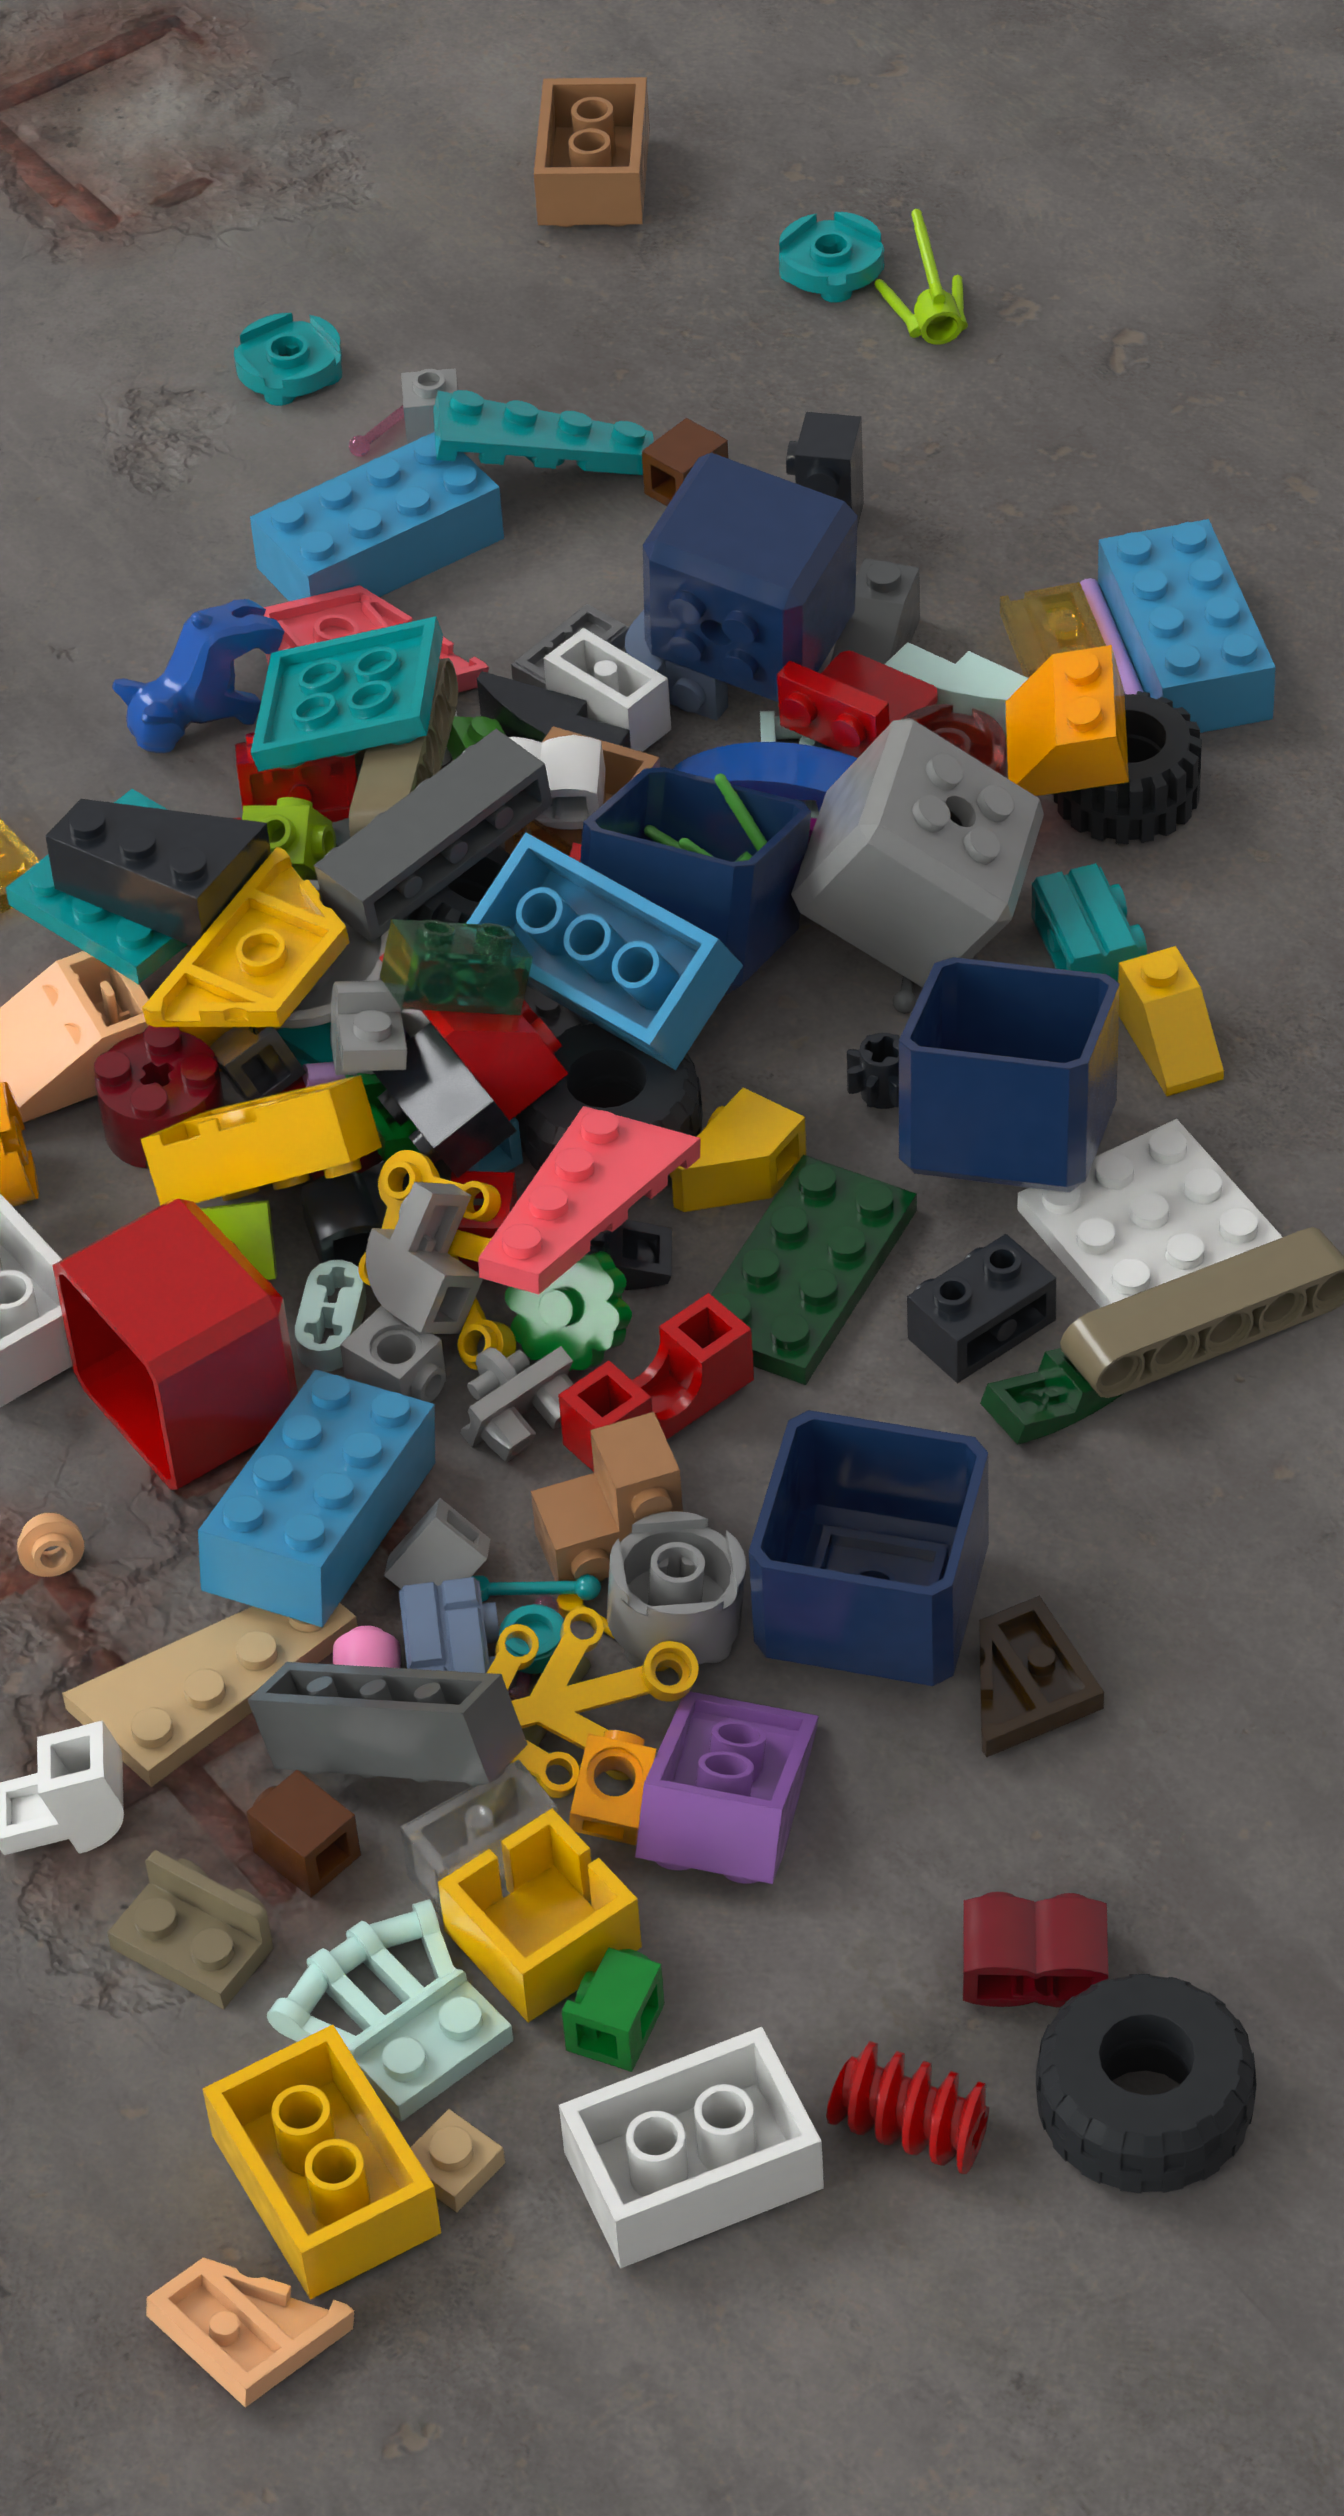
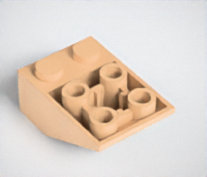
M85 951L55 961L0 1007V1082H7L10 1085L23 1123L97 1095L94 1063L97 1057L107 1052L123 1039L144 1032L149 1026L146 1024L142 1007L149 999L140 984L135 983Z

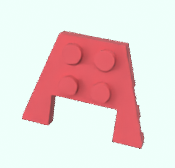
M361 585L263 607L266 609L264 616L277 620L285 631L278 651L408 623L413 620L411 616ZM443 637L440 659L449 658L452 661L457 676L458 693L478 688L477 678L482 671L488 673L489 667L487 664L475 656L469 659V662L453 653L454 643ZM265 654L269 666L271 654Z

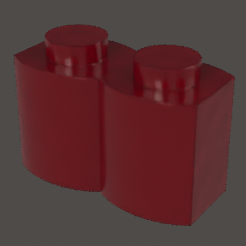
M990 1892L981 1897L964 1900L963 2001L989 2007H1013L1036 2002L1045 2006L1060 2008L1072 1996L1075 1997L1090 1988V1985L1108 1979L1107 1903L1089 1899L1076 1893H1064L1037 1902L1016 1897L1007 1892Z

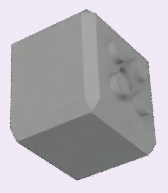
M910 718L894 720L827 790L791 895L801 914L923 988L934 963L952 957L972 959L1012 920L1044 816L1040 799Z

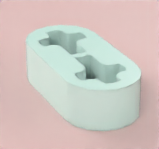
M329 1260L315 1267L307 1278L295 1324V1340L297 1354L301 1363L311 1370L317 1369L327 1372L343 1367L340 1344L362 1324L366 1308L365 1283L360 1278L359 1267L352 1262ZM335 1288H341L337 1302L329 1303L328 1296L333 1295ZM325 1328H333L334 1335L329 1336L326 1343L319 1344L323 1339Z

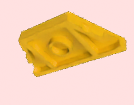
M279 847L274 849L145 1003L142 1010L146 1024L153 1027H281L350 943L345 924L332 908L322 904L320 893L308 879L304 881L292 867L290 856L284 849Z

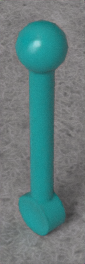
M590 1574L580 1576L577 1581L489 1582L485 1576H472L480 1582L482 1602L486 1601L490 1596L563 1594H577L579 1598L589 1601L595 1599L601 1591V1583L595 1576Z

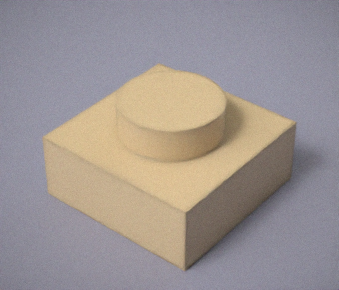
M450 2109L410 2147L435 2186L436 2198L455 2212H458L505 2164L503 2147Z

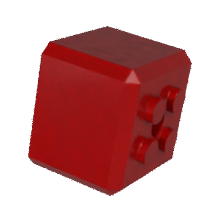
M179 1198L172 1199L52 1265L73 1370L78 1381L89 1398L170 1490H178L263 1441L298 1394L283 1297L195 1202Z

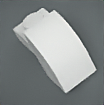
M103 1720L37 1737L38 1773L0 1782V1850L3 1855L67 1839L71 1841L78 1853L81 1854L109 1841L122 1825L124 1817L122 1752Z

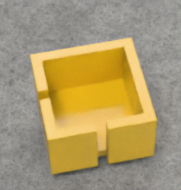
M553 1808L501 1841L506 1888L510 1893L504 1898L502 1896L498 1857L490 1849L438 1881L444 1931L528 2023L577 1991L587 1971H597L608 1947L616 1950L632 1949L635 1951L642 1948L638 1898L600 1858L593 1862L591 1861L590 1847Z

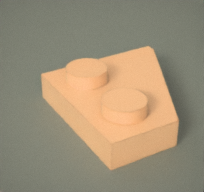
M204 2257L147 2297L146 2316L245 2408L353 2330L354 2310L345 2303L333 2300L329 2310L291 2298L290 2285L265 2277H247L241 2274L235 2267Z

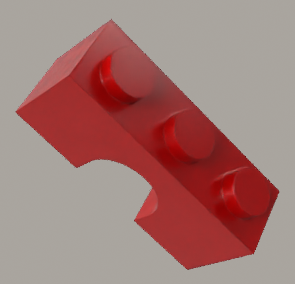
M707 1293L659 1326V1349L651 1364L639 1376L631 1380L608 1360L558 1394L563 1445L594 1472L590 1430L654 1412L666 1440L754 1380L751 1328L711 1294Z

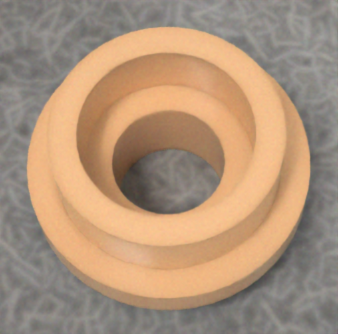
M43 1513L30 1519L23 1527L17 1541V1553L22 1566L30 1573L41 1577H54L68 1572L77 1565L84 1552V1540L78 1526L57 1513ZM51 1546H59L56 1549L44 1551Z

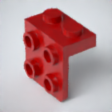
M854 651L840 652L821 673L793 661H789L777 673L780 726L857 758L892 721L910 718L919 723L938 702V692L934 685Z

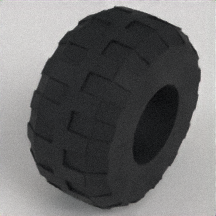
M594 1023L583 1026L578 1024L566 1029L564 1033L556 1037L563 1047L556 1051L554 1055L568 1072V1075L516 1115V1119L519 1122L523 1152L530 1159L531 1165L539 1171L583 1106L608 1111L615 1115L697 1137L702 1131L703 1117L700 1081L696 1075L695 1065L687 1053L677 1069L674 1070Z
M1129 1974L1126 1977L1103 1980L1090 1985V1988L1079 1995L1072 1996L1060 2007L1058 2014L1051 2024L1047 2025L1041 2039L1036 2068V2094L1038 2113L1043 2130H1046L1052 2141L1053 2148L1065 2162L1068 2161L1082 2175L1099 2184L1103 2183L1119 2188L1120 2191L1134 2193L1159 2191L1165 2193L1184 2189L1185 2186L1200 2180L1204 2181L1220 2171V2167L1232 2156H1235L1245 2140L1246 2130L1252 2121L1257 2083L1254 2052L1252 2053L1248 2034L1240 2020L1236 2019L1226 2008L1225 2003L1210 1992L1207 1993L1191 1985L1190 1982L1174 1977L1167 1978L1150 1974ZM1147 2070L1165 2074L1180 2085L1165 2093L1141 2095L1124 2090L1113 2083L1112 2080L1128 2072Z

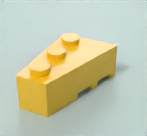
M361 1075L207 1110L141 1139L160 1206L177 1198L195 1203L221 1196L223 1201L234 1200L259 1191V1186L271 1183L274 1190L284 1189L310 1180L309 1173L320 1170L324 1171L326 1179L342 1176L361 1169L362 1165L359 1158L382 1148Z

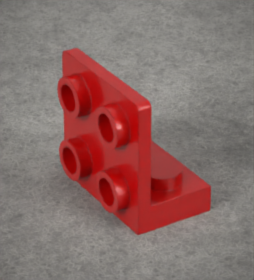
M255 732L245 735L246 742L235 744L242 809L243 806H276L277 799L293 797L312 802V808L324 815L332 823L349 818L350 806L357 784L354 754L347 757L334 755L306 761L302 765L291 769L279 767L258 772L251 755Z

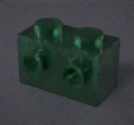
M391 919L379 977L401 1009L521 1015L533 957L510 926L492 923L464 924L447 923L437 920Z

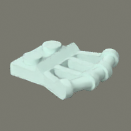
M430 1899L412 1904V1912L372 1924L360 1921L346 1931L347 1940L331 1951L322 1948L307 1958L308 1968L288 1997L277 1999L267 2013V2019L275 2030L298 2042L331 2025L310 2015L326 1992L363 2030V2032L355 2036L335 2027L381 2102L400 2122L513 2042L512 2025L467 1981L466 1973L453 1966ZM421 1938L436 1980L423 1987L386 1948ZM361 1963H364L402 2002L401 2005L387 2015H384L346 1976L347 1973Z

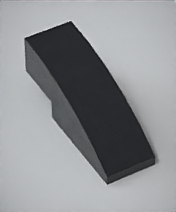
M483 671L477 678L480 715L496 719L507 737L532 739L542 743L554 726L631 749L630 730L589 719L587 700Z

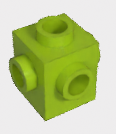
M301 798L277 799L276 806H243L242 820L267 823L271 853L276 847L284 849L290 856L292 867L304 881L305 879L317 880L314 865L336 847V835L332 827V821L312 808V802Z

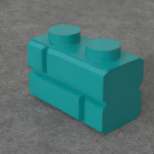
M1097 863L1070 869L1066 875L1061 871L1039 876L1032 882L1031 917L1056 969L1107 974L1118 982L1119 962L1147 954V944L1142 928L1139 924L1129 926L1127 922V903L1121 886L1119 884L1109 885L1102 868Z

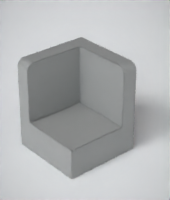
M439 1498L391 1552L384 1576L400 1589L404 1585L434 1582L439 1586L445 1580L472 1577L487 1560L491 1539L444 1500Z

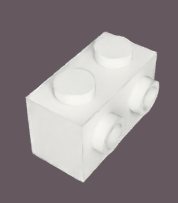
M582 628L543 658L546 689L587 700L589 719L630 730L631 749L643 752L671 730L668 678L587 629Z

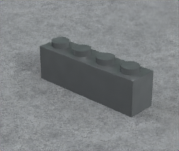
M498 729L493 730L479 742L466 748L459 757L431 778L422 781L415 790L387 811L378 814L367 826L343 844L330 850L323 859L314 865L323 905L332 908L341 920L372 943L553 805L545 763Z
M286 1662L248 1699L275 1769L300 1770L310 1774L325 1772L355 1774L363 1778L377 1776L410 1778L417 1782L431 1780L465 1782L471 1786L490 1784L501 1777L508 1764L528 1745L502 1674Z

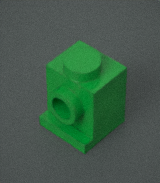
M608 1947L597 1971H587L583 1976L575 2002L567 2000L562 2009L566 2051L632 2072L665 2005L662 1965L651 1961L647 1956L632 1949L616 1950Z

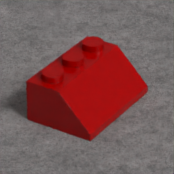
M387 950L379 957L392 976L399 981L400 986L407 995L416 1003L417 1007L435 1029L438 1030L439 1034L509 1121L568 1075V1072L554 1055L556 1051L563 1047L543 1020L535 1014L519 992L515 991L495 964L484 971L469 952Z

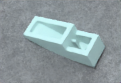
M909 642L885 663L889 667L932 684L937 688L938 702L919 722L922 726L951 735L1007 743L1005 702L1028 679L1027 677L970 651L955 664Z

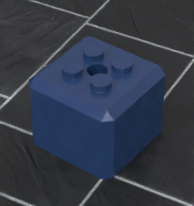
M709 453L699 457L643 544L645 641L651 655L779 703L777 673L789 661L818 672L855 611L858 516L845 501L720 455Z
M666 767L643 769L584 820L580 863L718 938L743 964V967L726 991L725 995L743 985L799 929L800 912L791 893L808 848L811 810L801 801L731 784L767 841L757 852L724 799L725 797L715 783V780ZM647 825H652L677 842L682 838H688L713 857L657 843L644 834V828ZM746 851L752 855L749 860L736 861Z
M956 957L934 963L899 1039V1159L914 1174L1071 1192L1084 1183L1117 1101L1120 984L1107 974Z
M811 1410L788 1420L749 1548L754 1642L766 1658L935 1686L954 1676L989 1545L988 1452L976 1437Z

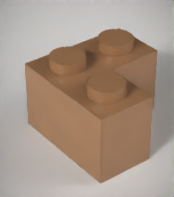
M654 1412L590 1430L594 1473L531 1491L535 1534L555 1581H577L580 1576L590 1574L601 1582L609 1577L610 1553L613 1545L618 1538L619 1542H621L632 1532V1524L643 1517L656 1513L683 1512L680 1469Z

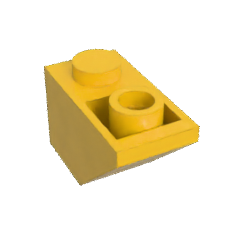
M743 1087L726 1106H719L712 1113L707 1126L697 1136L701 1138L700 1158L688 1169L678 1166L669 1174L672 1178L674 1208L682 1212L772 1198L784 1185L801 1157L806 1155L805 1117Z

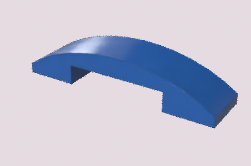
M749 742L716 747L700 752L676 764L673 769L715 780L717 774L722 773L726 776L729 783L793 800H816L818 811L820 812L827 790L857 760V757L821 747L796 743Z

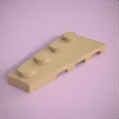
M341 1603L338 1604L323 1628L252 1606L63 1692L65 1708L82 1725L103 1720L121 1749L122 1761L150 1787H153L252 1713L248 1699L286 1662L319 1663L333 1652L334 1642L341 1635L358 1627L357 1619Z

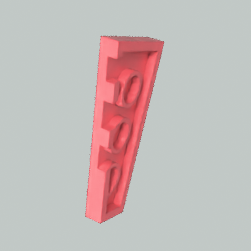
M583 1106L479 1256V1278L539 1295L590 1252V1241L606 1230L613 1232L628 1219V1209L643 1196L652 1199L668 1186V1175L678 1166L688 1169L700 1158L701 1138L615 1115L608 1111Z

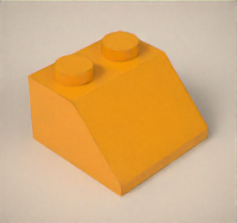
M1112 645L1052 654L1005 702L1008 779L1034 796L1129 782L1124 688Z

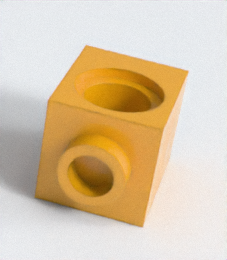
M607 1730L603 1736L588 1733L569 1817V1826L574 1832L636 1846L643 1786L656 1757V1748L644 1746L645 1740L625 1731ZM617 1770L623 1772L631 1779L633 1787L624 1795L609 1796L597 1788L595 1779L605 1771Z

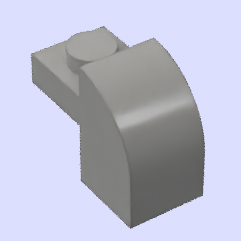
M398 980L334 982L331 1000L330 1041L336 1075L374 1074L373 1071L406 1070L407 1047L401 1017L402 991Z
M414 1182L410 1193L401 1204L399 1220L395 1229L372 1228L368 1238L366 1269L373 1293L389 1313L420 1333L460 1334L483 1280L479 1278V1273L448 1254V1250L471 1198L470 1194L454 1184Z

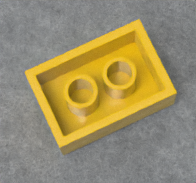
M333 2024L202 2088L212 2137L310 2300L441 2234L435 2186Z

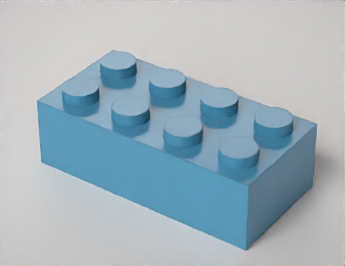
M435 432L250 516L257 569L288 601L358 585L381 597L504 539L500 487L464 452L457 451L455 461L436 460Z
M1209 519L1099 539L1098 584L1143 691L1150 693L1151 698L1158 699L1164 697L1173 701V708L1183 707L1190 714V721L1197 722L1200 733L1273 719L1276 667Z
M526 832L458 935L488 964H495L502 972L674 1070L677 1069L743 967V964L718 938Z
M315 1369L199 1528L201 1591L323 1628L434 1466L435 1404Z

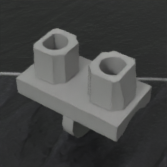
M562 1346L531 1366L527 1356L521 1350L516 1351L507 1358L500 1351L491 1347L476 1356V1365L480 1376L469 1382L467 1387L471 1395L479 1401L469 1407L470 1423L461 1429L460 1434L472 1448L484 1440L505 1462H508L525 1451L534 1441L535 1431L521 1416L531 1408L535 1407L552 1429L561 1427L558 1394L573 1385V1382L567 1376L573 1362L571 1357Z

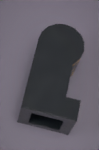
M233 1027L210 1046L215 1053L214 1059L218 1062L219 1068L227 1077L236 1093L245 1101L279 1094L306 1074L304 1068L274 1027H267L261 1032L256 1027Z

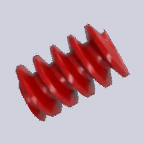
M873 2041L868 2042L858 2057L851 2056L845 2062L838 2074L827 2104L826 2118L828 2124L837 2125L848 2115V2126L852 2133L864 2135L875 2125V2136L881 2144L890 2146L902 2135V2146L905 2153L918 2156L929 2145V2156L932 2163L945 2166L957 2154L959 2173L967 2174L970 2171L980 2151L988 2125L989 2107L986 2106V2083L978 2081L966 2098L958 2095L959 2073L950 2071L937 2088L931 2085L932 2063L923 2061L913 2076L908 2077L904 2075L905 2053L896 2051L885 2067L878 2066V2043Z

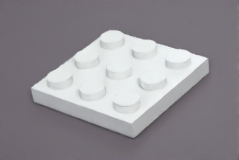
M1178 1119L1096 1156L1086 1181L1071 1192L1027 1188L1018 1192L1017 1210L1100 1307L1282 1238L1281 1234Z

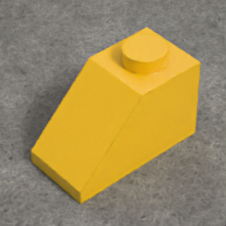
M1173 946L1119 962V1017L1166 1097L1223 1080L1224 1070L1201 986L1177 947Z

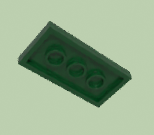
M806 1155L801 1157L711 1293L715 1299L751 1328L753 1367L803 1385L808 1383L917 1211V1193Z

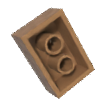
M647 77L543 79L534 166L538 225H556L559 227L610 225L620 227L630 224H643L650 133Z

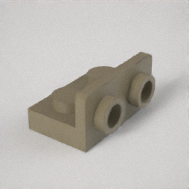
M154 1850L145 1860L149 1883L107 1932L110 1947L224 2010L274 1949L267 1911L264 1905L248 1891L243 1889H234L232 1891L208 1878L205 1872L195 1863L183 1858L176 1861Z

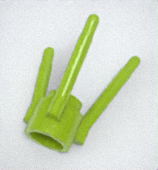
M913 209L911 215L929 289L924 290L918 296L914 307L915 314H913L884 280L877 279L874 285L886 302L905 322L910 337L917 338L922 335L926 342L933 345H942L957 338L961 331L968 327L964 315L963 278L958 274L953 276L952 295L942 289L922 212L920 209Z

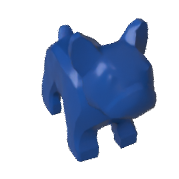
M249 599L233 600L221 606L209 607L194 612L184 623L174 652L165 671L159 678L148 683L125 678L115 679L112 688L128 706L126 715L127 727L136 738L137 745L149 752L168 753L174 750L176 743L185 734V729L191 723L203 724L223 718L235 717L243 724H254L259 713L261 701L253 693L235 690L234 659L257 648L265 654L277 652L285 632L277 620L265 617L266 609Z

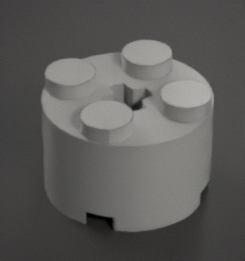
M674 1511L643 1517L632 1524V1532L621 1542H619V1538L617 1539L610 1553L607 1622L613 1637L624 1649L625 1657L632 1665L642 1666L651 1648L665 1641H675L686 1645L695 1654L698 1665L705 1662H721L729 1656L732 1643L736 1639L741 1626L746 1571L744 1551L738 1540L726 1530L725 1537L708 1527L707 1518L694 1513Z

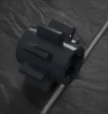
M891 1033L867 1035L862 1041L859 1050H847V1091L849 1094L861 1092V1097L867 1104V1107L878 1109L899 1107L900 1035Z

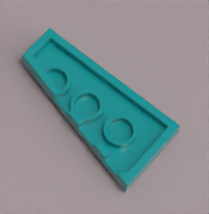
M457 390L453 393L438 391L433 409L436 460L455 461L457 451L479 453L478 458L484 464L504 465L505 456L512 455L525 456L533 463L534 467L556 469V466L563 464L566 459L576 460V464L584 471L643 475L642 450L654 442L653 431L645 430L642 426L633 422L618 421L615 424L592 420L589 416L577 411H564L561 414L538 410L534 405L519 400L507 403L483 399L477 393L467 390Z

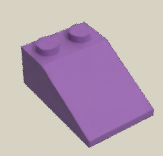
M689 1692L681 1699L644 1782L635 1857L655 1861L661 1867L670 1870L693 1868L723 1874L727 1879L737 1883L751 1884L760 1881L773 1884L786 1850L817 1731L819 1716Z

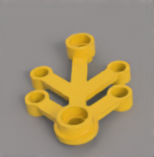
M403 1150L395 1153L384 1163L379 1174V1194L387 1206L381 1229H395L399 1220L401 1204L410 1193L414 1182L454 1184L470 1194L471 1198L463 1217L470 1220L488 1222L497 1215L501 1206L500 1194L494 1186L478 1181L460 1184L442 1179L433 1162L426 1155L416 1151ZM408 1173L409 1184L407 1188L403 1191V1180L405 1175ZM482 1191L484 1202L482 1207L476 1212L473 1207V1201L475 1196ZM457 1230L448 1254L459 1260L458 1257L479 1262V1256L492 1238L489 1239ZM365 1252L359 1262V1275L362 1281L370 1286ZM475 1297L459 1335L457 1346L462 1361L469 1368L478 1370L476 1365L477 1346L482 1335L485 1338L483 1351L489 1347L495 1348L506 1358L516 1352V1340L513 1332L507 1325L486 1319Z
M578 1607L566 1615L560 1630L561 1640L530 1696L512 1700V1704L521 1728L537 1724L585 1750L588 1733L603 1736L604 1732L608 1729L578 1713L648 1694L665 1702L677 1701L690 1692L696 1681L699 1671L697 1658L686 1645L675 1641H665L651 1648L642 1666L567 1686L583 1655L596 1648L604 1632L603 1620L595 1610L588 1607ZM576 1621H585L593 1628L594 1635L589 1639H579L571 1632L570 1625ZM522 1624L510 1625L501 1632L496 1644V1657L487 1673L502 1674L507 1691L516 1672L526 1669L533 1663L539 1649V1640L536 1633L530 1627ZM511 1638H520L527 1643L529 1653L522 1657L513 1656L507 1651L505 1642ZM664 1666L670 1667L677 1672L679 1682L675 1685H664L657 1679L655 1670ZM526 1740L528 1745L510 1763L535 1776L539 1789L545 1795L552 1798H563L569 1795L577 1784L580 1772L576 1759L570 1754L561 1751L549 1754ZM552 1765L563 1766L569 1772L570 1781L561 1785L552 1783L546 1775V1769ZM605 1771L616 1780L630 1779L621 1771Z

